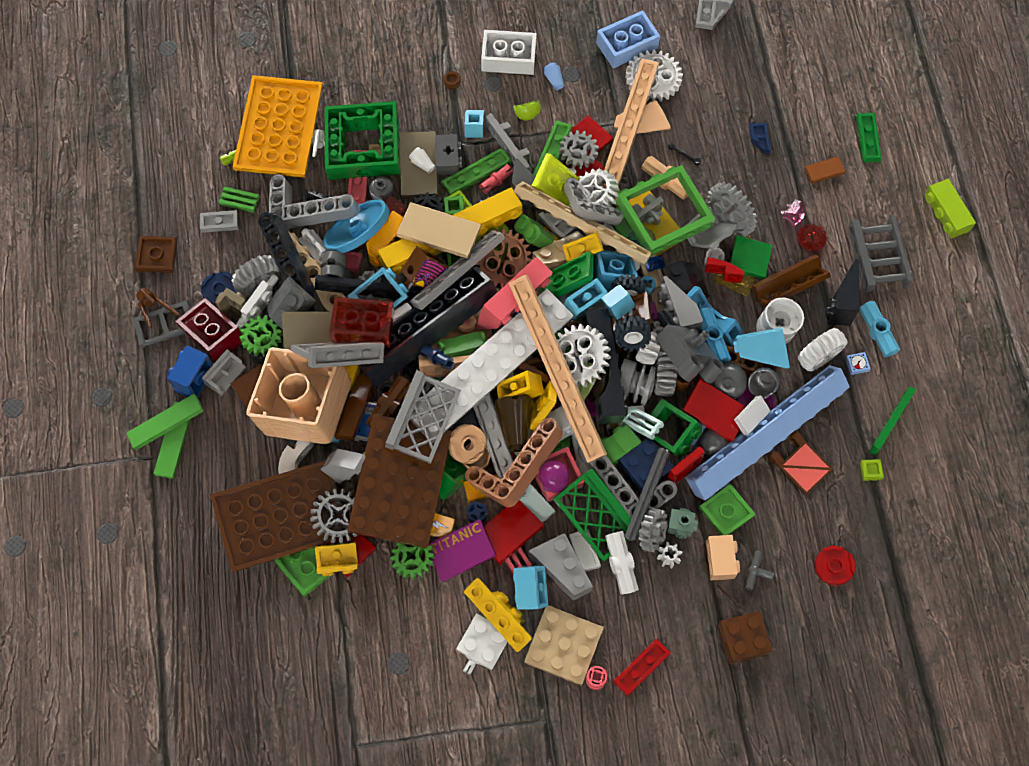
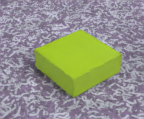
M881 459L861 460L860 467L863 481L882 480L884 478Z

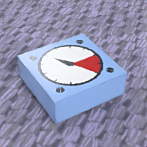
M865 352L846 356L845 359L851 375L870 371Z

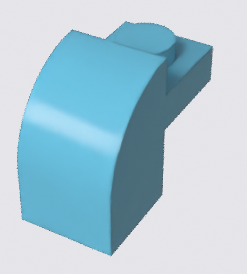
M466 110L465 138H483L484 110Z

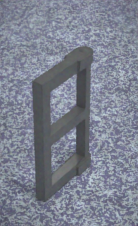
M187 300L171 305L175 310L183 308L185 313L190 310ZM162 308L147 313L149 319L159 316L165 333L145 340L140 325L141 322L145 321L144 316L132 318L141 348L185 333L181 328L169 332L164 314L170 313L168 309Z

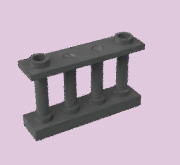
M891 215L886 225L863 227L859 219L851 221L848 227L855 259H859V275L864 294L872 293L878 283L902 281L903 288L907 289L913 281V272L909 269L899 232L900 224L896 221L895 215ZM889 232L891 241L867 243L864 240V234ZM893 248L895 257L872 260L869 258L868 251ZM898 265V274L873 275V267Z

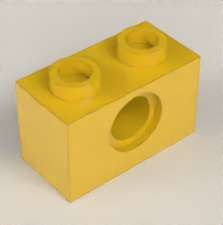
M528 370L503 380L496 386L498 399L506 396H512V399H518V396L534 398L544 394L541 375Z

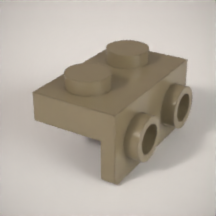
M226 288L224 292L217 296L215 303L218 310L226 317L231 312L241 317L242 313L240 310L246 304V297L239 292L235 293Z

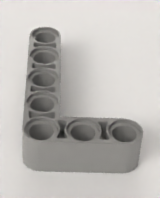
M275 175L270 180L269 213L280 215L287 229L353 218L360 213L358 203L351 195L347 194L292 204V186L284 176Z
M579 446L578 454L588 469L592 468L632 518L631 511L636 508L639 500L606 455L587 463ZM596 461L604 464V470H599L596 467ZM608 477H613L615 479V486H611L608 484ZM670 480L659 484L652 497L655 505L654 507L649 506L648 510H652V508L658 509L674 497L677 493L676 484ZM663 486H666V487L669 488V490H670V494H669V495H665V494L663 493V491H662ZM620 493H625L627 495V502H622L620 500Z

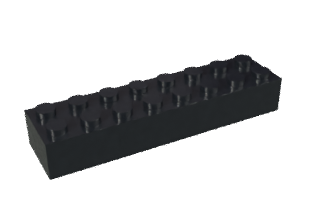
M474 265L423 310L416 307L412 308L366 342L384 343L383 363L360 364L359 367L375 387H378L408 363L415 360L422 353L420 350L424 345L432 347L437 341L446 337L467 319L477 314L484 304L498 292L491 279Z

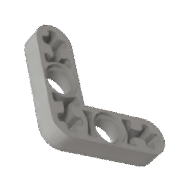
M573 178L567 179L563 189L574 213L578 217L612 225H619L624 218L622 211L614 207L590 203L581 183Z

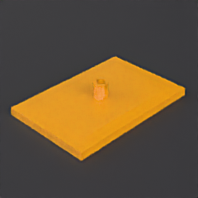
M252 75L233 162V170L305 178L323 83Z

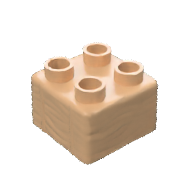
M270 348L246 411L247 415L265 435L304 442L329 444L334 438L351 386V378L345 367L311 368L308 367L309 359L291 350Z

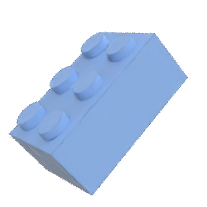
M642 10L598 30L596 43L614 69L633 60L634 56L639 57L640 52L645 55L646 50L651 52L658 49L660 35Z

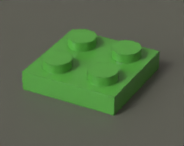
M731 484L699 507L720 535H730L756 515Z

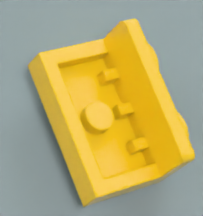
M356 541L315 546L317 574L331 576L334 575V572L342 571L343 574L355 572L354 569H358Z

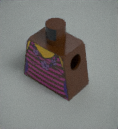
M416 246L402 268V273L408 278L404 282V286L410 293L417 285L426 288L448 267L438 256Z

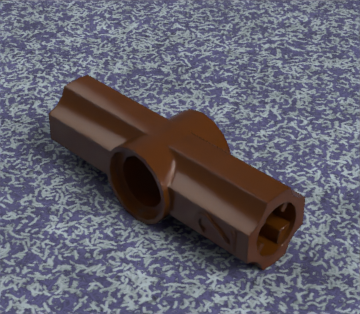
M399 376L389 391L383 393L379 398L376 409L365 424L371 428L374 414L390 418L397 415L411 383L404 377Z

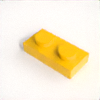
M593 233L562 245L567 262L589 251L593 255L604 251L598 233Z

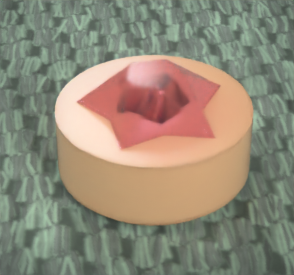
M472 316L467 319L462 325L458 326V329L462 332L473 331L476 327L475 317Z

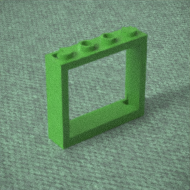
M682 165L671 167L666 173L661 175L656 174L646 182L641 181L629 190H622L619 192L616 200L617 206L624 214L626 221L641 246L652 252L651 256L711 228L715 221L713 214ZM678 178L702 218L652 241L628 200Z

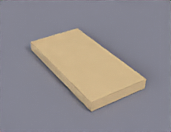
M410 202L396 234L397 237L468 259L480 232L481 224Z

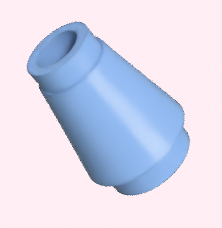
M556 62L546 65L544 67L545 76L555 90L562 89L564 83L560 66Z

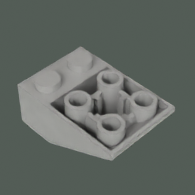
M663 276L660 291L658 292L659 302L663 303L665 308L663 310L668 312L677 326L695 328L700 332L703 319L697 304L667 276Z

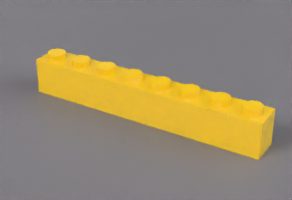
M511 187L453 216L481 224L478 235H482L493 227H499L510 219L518 218L522 214V203ZM400 239L379 249L378 255L383 267L386 269L390 268L395 275L402 273V268L416 246L434 255L443 251L410 240Z

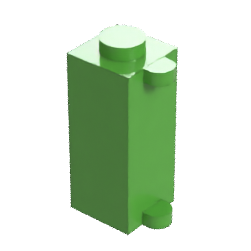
M478 331L437 341L438 349L442 350L449 357L472 355L486 342L485 333Z

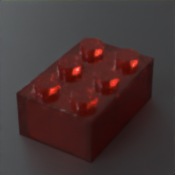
M334 297L329 331L331 341L333 343L346 344L382 342L384 347H390L394 320L393 302Z

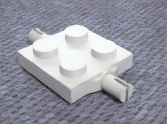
M272 274L267 283L265 281L260 283L240 310L242 315L236 323L239 329L244 327L245 322L251 323L250 318L257 320V315L260 318L262 317V311L273 297L272 287L279 280L278 277Z
M477 613L456 648V651L465 655L469 660L463 669L466 673L469 666H471L467 672L469 675H471L475 665H482L492 670L507 644L506 639L491 622Z

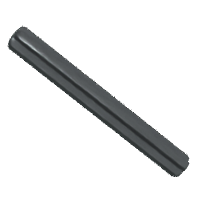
M665 448L658 449L625 533V538L630 541H635L641 522L644 520L670 452Z

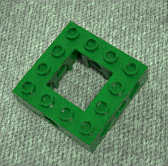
M396 101L325 106V171L329 180L401 175L399 112ZM380 130L381 139L379 140L381 155L376 150L346 152V132Z

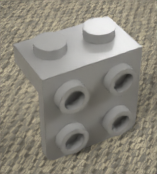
M708 207L715 218L712 227L688 238V241L694 247L714 249L720 245L723 239L731 236L737 226L733 223L719 222L712 207ZM698 214L695 218H693V219H692L689 223H687L686 225H688V224H690V223H692V222H694V221H697V220L701 219L702 217L700 216V214Z

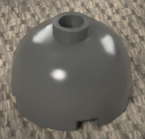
M734 362L723 363L725 371L713 383L709 384L732 399H737L747 388L748 378L746 372Z

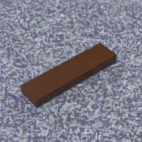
M357 375L334 435L336 439L355 440L375 387L367 376Z

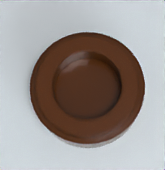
M455 71L445 73L443 77L445 87L448 89L458 88L461 84L460 74Z

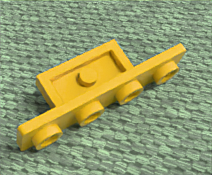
M476 578L464 590L467 597L516 652L521 651L532 640L529 633L521 626L525 622L522 618V613L516 607H512L509 604V599L504 593L499 591L491 592L479 578Z

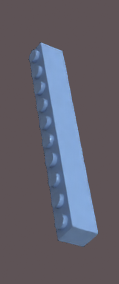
M829 365L772 409L749 435L741 433L734 441L728 443L688 474L685 478L694 495L703 500L711 498L714 493L728 485L733 478L742 474L747 467L756 463L761 456L770 452L774 446L784 441L793 431L798 430L802 424L813 418L821 409L829 406L830 402L835 398L843 395L844 391L850 388L842 369Z

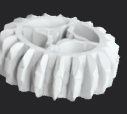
M599 168L597 171L592 169L591 173L585 171V176H579V182L590 203L609 207L612 204H616L615 199H617L620 189L618 181L613 174ZM603 183L607 184L606 189H604Z
M839 329L828 330L803 348V351L798 356V360L807 371L817 370L845 348L847 339Z

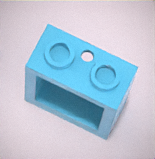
M382 267L348 295V298L371 326H374L409 297L406 294L409 292L402 282L400 284L397 283L394 279L397 276L390 268ZM384 274L401 297L378 316H375L359 294Z

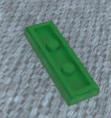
M857 113L856 121L862 161L881 162L882 156L875 113Z

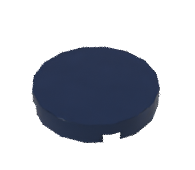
M227 272L208 275L201 284L203 299L206 298L212 305L217 307L215 303L216 298L226 288L237 293L231 281L233 279L232 275Z

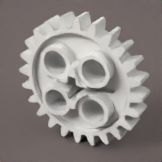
M646 50L645 55L640 52L639 58L634 56L633 61H629L625 76L627 78L626 84H629V90H631L641 59L659 62L648 100L652 98V101L658 98L662 102L663 97L668 100L669 95L674 96L675 91H679L683 76L681 73L682 68L678 67L679 62H674V57L668 58L669 53L662 55V51H660L659 54H656V51L653 50L652 54H650Z
M579 324L578 329L572 325L571 331L564 328L565 334L558 333L560 339L557 342L568 367L571 364H575L571 374L577 387H580V383L587 387L588 381L594 384L595 377L599 380L601 379L599 376L600 372L606 373L603 367L609 366L606 362V359L611 358L610 355L606 354L611 350L606 346L608 341L603 339L604 335L602 333L598 334V330L596 328L592 330L589 325L585 329L582 324ZM590 341V345L587 348H583L584 343ZM571 345V351L565 353L566 347ZM593 359V365L587 367V362Z

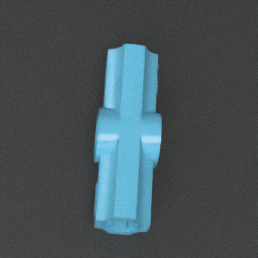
M870 301L860 306L859 310L869 327V336L876 341L883 356L890 357L898 353L900 348L890 331V323L887 319L883 318L875 301Z

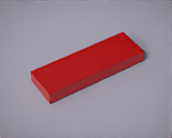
M656 638L613 680V683L628 697L671 652Z

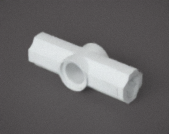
M623 531L605 535L610 552V567L616 575L620 594L623 595L637 591L638 585L633 571L635 567L632 554L628 551Z

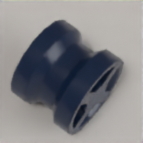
M480 502L470 504L467 509L469 522L473 523L479 519L482 520V523L486 521L487 509L484 504Z

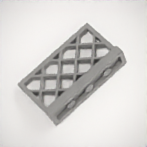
M346 341L291 345V351L309 359L308 367L311 368L383 363L384 343Z
M416 370L385 447L391 450H398L431 464L461 390L425 376L423 372ZM425 382L433 384L436 391L426 395L423 389ZM450 391L455 393L453 400L444 402L441 393ZM438 394L442 404L432 408L428 398ZM425 400L429 409L418 413L416 403ZM443 407L447 415L445 418L437 421L433 411ZM431 413L434 422L424 426L420 416ZM418 418L421 428L411 431L408 422ZM436 425L439 434L430 439L426 429ZM423 430L427 440L416 444L412 434ZM410 436L414 446L405 448L399 444L402 438ZM428 443L432 450L430 456L422 455L418 447Z

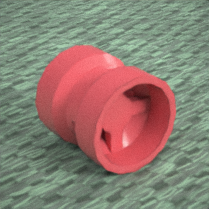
M600 666L591 667L586 675L587 686L592 690H599L604 687L607 681L606 670Z

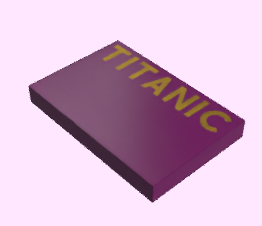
M480 519L428 544V546L433 548V551L430 553L435 555V558L432 560L441 582H446L497 556Z

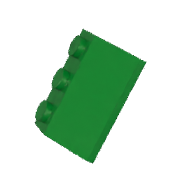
M449 451L447 452L438 495L443 500L454 495L464 484L463 482L467 481L465 473L468 469L463 463L455 460Z

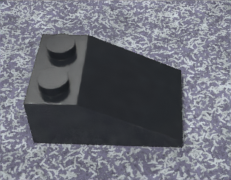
M855 259L834 297L830 298L829 306H826L825 317H828V324L851 326L859 312V259Z

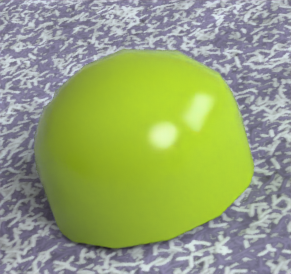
M537 100V102L531 101L525 104L514 105L513 108L519 119L528 121L533 120L540 114L541 104Z

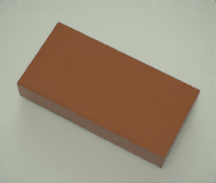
M839 156L807 165L804 168L811 184L845 173Z

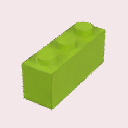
M949 178L929 186L925 193L926 201L932 206L935 216L941 221L944 231L949 234L950 238L952 239L970 232L976 222Z

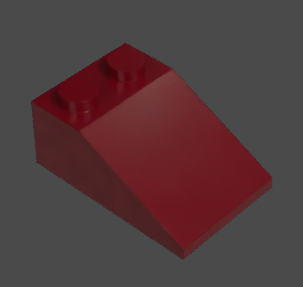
M206 298L175 321L214 363L226 350L232 352L243 343L240 340L242 334L238 326Z

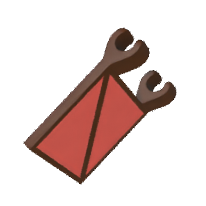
M796 431L790 436V440L799 448L785 461L777 451H774L768 459L807 495L833 468Z

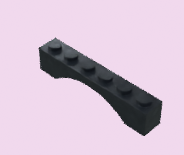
M586 309L581 317L584 329L587 325L592 330L596 328L598 334L602 333L604 335L603 339L608 341L606 346L611 349L606 353L611 358L606 359L609 366H604L606 371L604 389L599 401L595 405L598 424L621 423L628 414V407L624 404L625 390L621 386L622 372L618 368L617 363L619 355L614 345L616 338L615 334L612 333V316H609L608 309Z

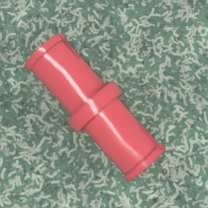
M506 164L498 172H493L490 178L479 185L480 189L485 188L482 192L487 194L494 187L500 186L503 183L502 181L513 174V169L507 171L511 167Z

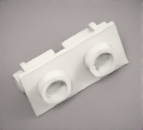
M305 228L301 232L302 237L299 238V242L302 246L305 245L313 259L316 258L322 265L323 254L328 252V250L313 229L308 230Z

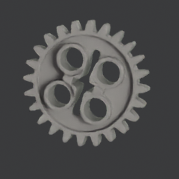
M719 182L710 188L709 196L707 197L709 200L708 205L712 207L719 222L735 224L737 228L733 231L734 236L743 235L745 237L753 232L757 227L755 224L758 221L755 219L757 215L753 213L755 208L750 206L752 202L746 200L747 195L743 196L742 190L737 191L736 186L732 187L730 183L726 184L725 182ZM737 203L738 207L727 215L726 212Z

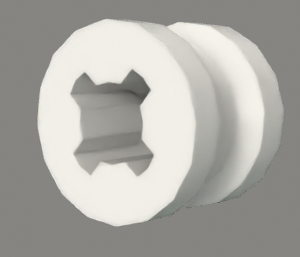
M717 247L709 249L706 253L704 264L706 265L708 257L724 260V252Z

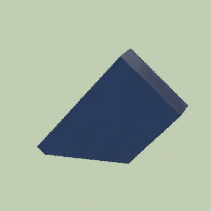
M749 123L750 142L766 154H770L771 147L767 123Z

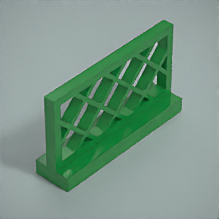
M592 468L587 469L579 478L553 498L600 560L604 562L609 558V551L603 555L599 550L600 541L607 542L606 539H600L601 527L611 528V533H614L615 529H622L626 533L631 517ZM582 480L588 486L587 494L577 493V484ZM565 494L573 495L572 507L564 506L560 498ZM576 496L587 497L586 508L575 507ZM590 497L597 498L600 501L599 510L589 509ZM575 510L585 511L584 522H577L575 520ZM589 511L599 512L598 524L588 523ZM602 513H608L612 516V526L601 525ZM587 525L598 527L597 538H589L586 534Z

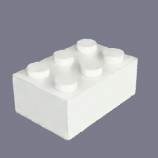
M484 30L481 71L534 75L536 33Z

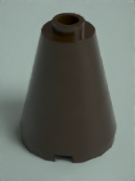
M506 396L494 401L495 413L506 447L511 449V452H521L528 441L533 406L532 398L528 396H518V399Z

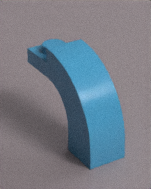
M694 286L687 294L697 304L699 310L706 307L712 308L718 326L723 330L725 344L733 346V341H737L736 336L744 334L736 319L721 315L709 304L700 287ZM713 334L710 335L712 338H717Z

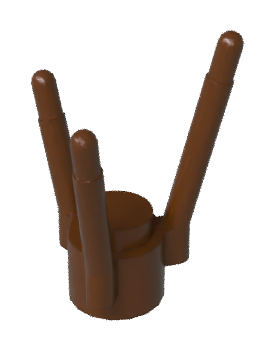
M142 288L137 292L138 306L149 329L152 328L145 306L151 307L155 301L176 316L180 315L175 309L158 298L156 294H152L148 288Z

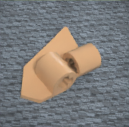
M656 100L646 104L636 134L669 130L671 128ZM623 113L616 116L614 128L618 129Z

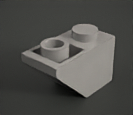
M337 449L328 456L321 471L340 484L346 479L350 480L355 473L359 474L361 472L365 455Z

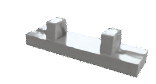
M492 113L487 115V129L512 160V164L514 165V161L518 158L529 170L530 166L526 160L530 158V152L527 148L518 151L507 135L511 132L510 124L508 122L499 124Z

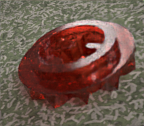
M814 223L812 225L806 224L800 228L797 239L804 249L817 251L826 244V231H823L821 226L818 227ZM812 232L814 233V236H815V239L813 240V242H812V239H811V236H810V234H811Z

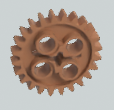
M505 228L500 231L505 236V239L498 244L499 251L492 249L475 264L491 279L495 287L498 284L499 289H502L504 284L506 285L528 265L527 263L532 261V259L527 258L532 253L531 251H526L529 244H522L525 239L519 240V233L512 236V230H509L506 234ZM510 249L516 251V257L510 255ZM501 255H503V260H505L502 263L501 258H499ZM488 260L494 263V269H490L487 266ZM505 266L510 267L511 275L506 274Z

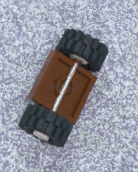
M625 274V277L621 275L619 280L616 278L614 283L612 282L611 290L621 285L631 296L635 307L618 320L612 315L613 331L616 343L620 348L623 347V350L626 351L628 348L630 351L636 348V351H639L640 347L644 349L651 341L650 324L653 323L650 297L646 292L644 280L640 276L635 278V274H632L631 277H629V274Z

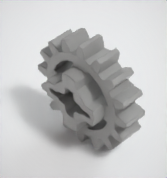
M576 130L574 135L572 132H569L568 137L564 136L563 141L560 143L559 154H562L561 160L566 159V165L571 163L572 168H575L576 165H578L579 169H582V165L588 168L589 164H593L595 158H597L599 148L596 145L597 140H591V134L586 136V131L579 134V131Z
M652 508V510H648V515L644 516L638 538L641 541L639 545L642 547V550L654 553L655 550L659 549V545H662V542H664L668 529L665 511Z

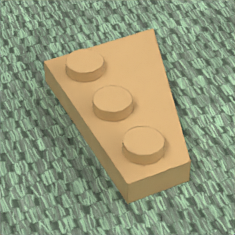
M576 231L533 252L532 258L537 257L548 268L563 265L567 262L562 245L584 236L579 231Z

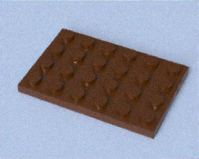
M374 414L347 532L427 549L452 431L447 430L443 433L430 464L398 450L386 448V441L396 419ZM408 422L411 431L418 429L412 422ZM421 431L412 434L416 444L427 440ZM410 436L402 438L399 444L405 448L414 446ZM428 443L418 447L422 455L430 456L432 450Z
M325 461L210 494L232 573L312 549L315 546L331 543L332 537L329 536L326 541L323 540L325 533L323 532L318 536L317 532L320 528H312L317 522L310 521L311 517L316 516L310 513L311 509H318L313 506V503H321L318 496L321 495L326 499L325 491L333 495V489H336L334 480L321 471ZM340 501L330 502L335 507H342ZM325 507L321 511L323 524L330 518V514ZM343 511L339 514L333 512V514H335L333 520H336L337 518L343 520V518H341ZM334 525L329 528L337 532L346 530L340 525Z

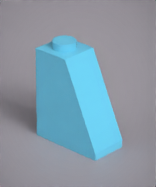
M782 327L736 336L737 341H733L735 353L739 352L741 358L782 368H790Z

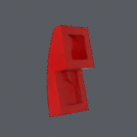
M707 258L705 272L723 274V281L742 282L743 270L729 262L716 258Z

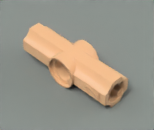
M650 156L644 161L641 169L653 177L656 174L666 173L672 166L666 167L653 156ZM678 178L659 186L665 190L669 189L683 200L688 197Z

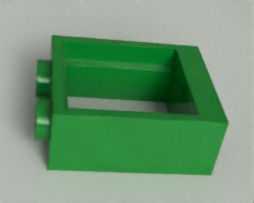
M661 399L650 414L651 416L664 423L669 415L673 413L690 425L674 446L657 435H654L653 441L660 447L669 450L678 459H681L682 456L688 453L694 440L700 437L703 427L698 421L664 399ZM647 420L645 421L646 423H648V424H650V425H652V426H655V424H653V423H651V422H649V421H647Z

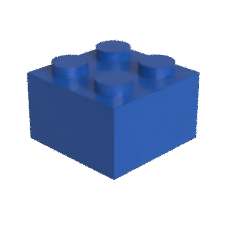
M186 346L184 351L182 350L179 353L175 366L170 368L167 379L176 393L185 397L195 394L198 397L205 386L202 377L213 365L207 354Z

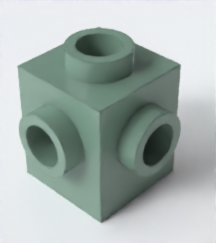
M680 508L679 510L671 509L667 533L674 534L675 537L681 539L691 537L692 533L697 530L698 520H695L696 513L685 508Z

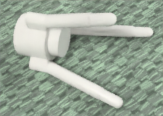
M320 129L314 130L312 140L313 157L316 156L317 148H322L323 146L325 148V132Z

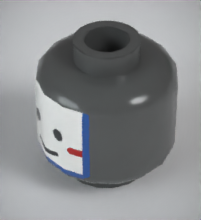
M378 177L372 180L370 184L372 200L379 199L385 203L392 200L394 189L392 182L388 178Z

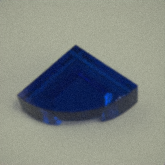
M655 256L649 258L646 268L648 272L663 268L666 264L662 257Z

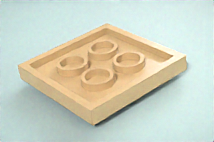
M548 605V607H545L524 663L582 686L604 627Z

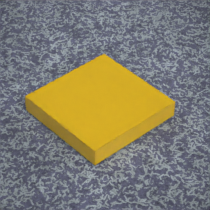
M551 380L544 388V394L540 395L532 406L530 429L534 431L556 404L557 392Z

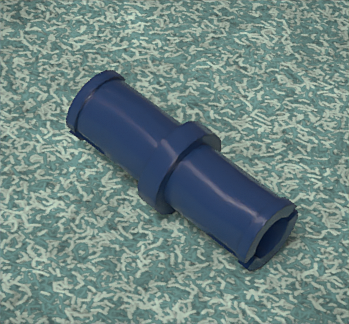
M424 345L421 348V355L430 359L433 364L440 365L447 370L454 366V362H452L454 359L445 355L442 350L434 349L429 345Z

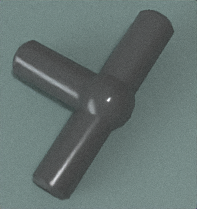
M758 550L755 551L752 564L748 569L749 575L745 588L750 591L754 588L756 576L772 580L774 577L773 572L759 568L763 553Z

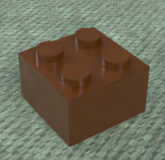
M760 611L722 620L717 625L729 665L767 656L773 651Z

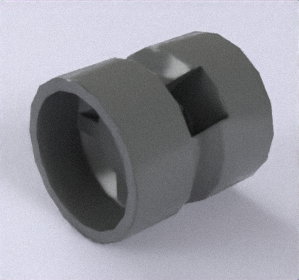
M338 251L324 253L321 275L345 278L346 255Z

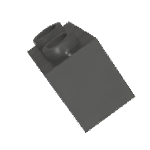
M457 134L435 135L437 176L457 173L458 168H462L461 157H458V152H461V141H457Z

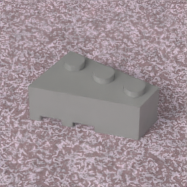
M565 533L529 550L528 557L538 566H545L546 574L573 601L592 591L593 586Z

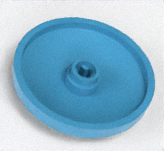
M379 199L364 202L359 205L360 213L356 217L337 220L327 231L323 239L325 248L328 251L345 253L369 240L382 228L389 217L390 210L385 202Z

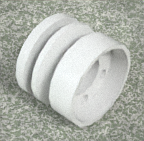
M776 298L768 304L758 318L756 324L757 332L782 327L785 343L788 344L802 327L804 314L799 304L793 300Z

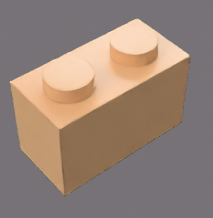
M733 535L709 536L706 540L710 580L735 579L740 572V564L735 558L737 542L733 541Z

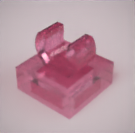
M795 200L792 204L786 205L787 211L781 212L783 218L788 219L792 226H797L806 214L802 202Z

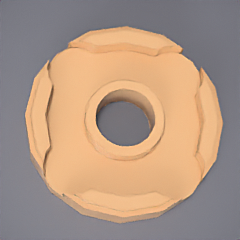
M472 424L458 426L451 433L448 447L450 455L461 463L471 464L476 462L484 453L483 450L486 446L485 434L480 428ZM470 439L471 445L468 449H465L464 442Z

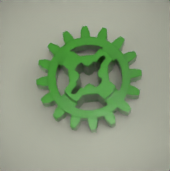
M257 315V320L250 318L251 323H244L246 329H240L242 346L244 349L247 348L249 354L254 351L255 356L262 353L264 357L270 348H279L277 343H282L280 336L283 333L279 330L280 327L272 319L269 320L267 315L263 319L259 315Z
M396 542L398 548L392 549L395 556L390 557L392 562H395L392 567L398 569L397 574L399 576L403 574V577L408 579L409 575H411V578L415 580L416 575L423 578L424 571L426 573L430 572L428 566H434L430 559L435 558V555L430 553L433 551L432 546H428L426 549L416 546L409 547L411 545ZM424 552H425V561L423 562V561H422V556L424 555ZM403 554V559L400 563V556ZM412 555V556L416 557V559L413 560V559H410L409 557Z

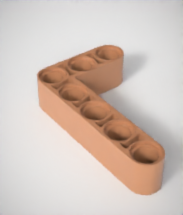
M553 418L544 419L502 479L477 466H472L465 473L466 480L477 491L505 507L514 506L562 438V428Z

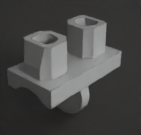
M649 194L643 199V204L646 207L642 208L637 203L632 208L641 223L646 222L648 225L650 223L658 225L661 222L660 216L663 215L660 210L662 209L661 203L664 200L661 197L656 199L653 195Z

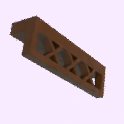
M814 254L753 284L752 287L756 301L767 307L776 298H789L831 276L830 272L821 268L819 256Z

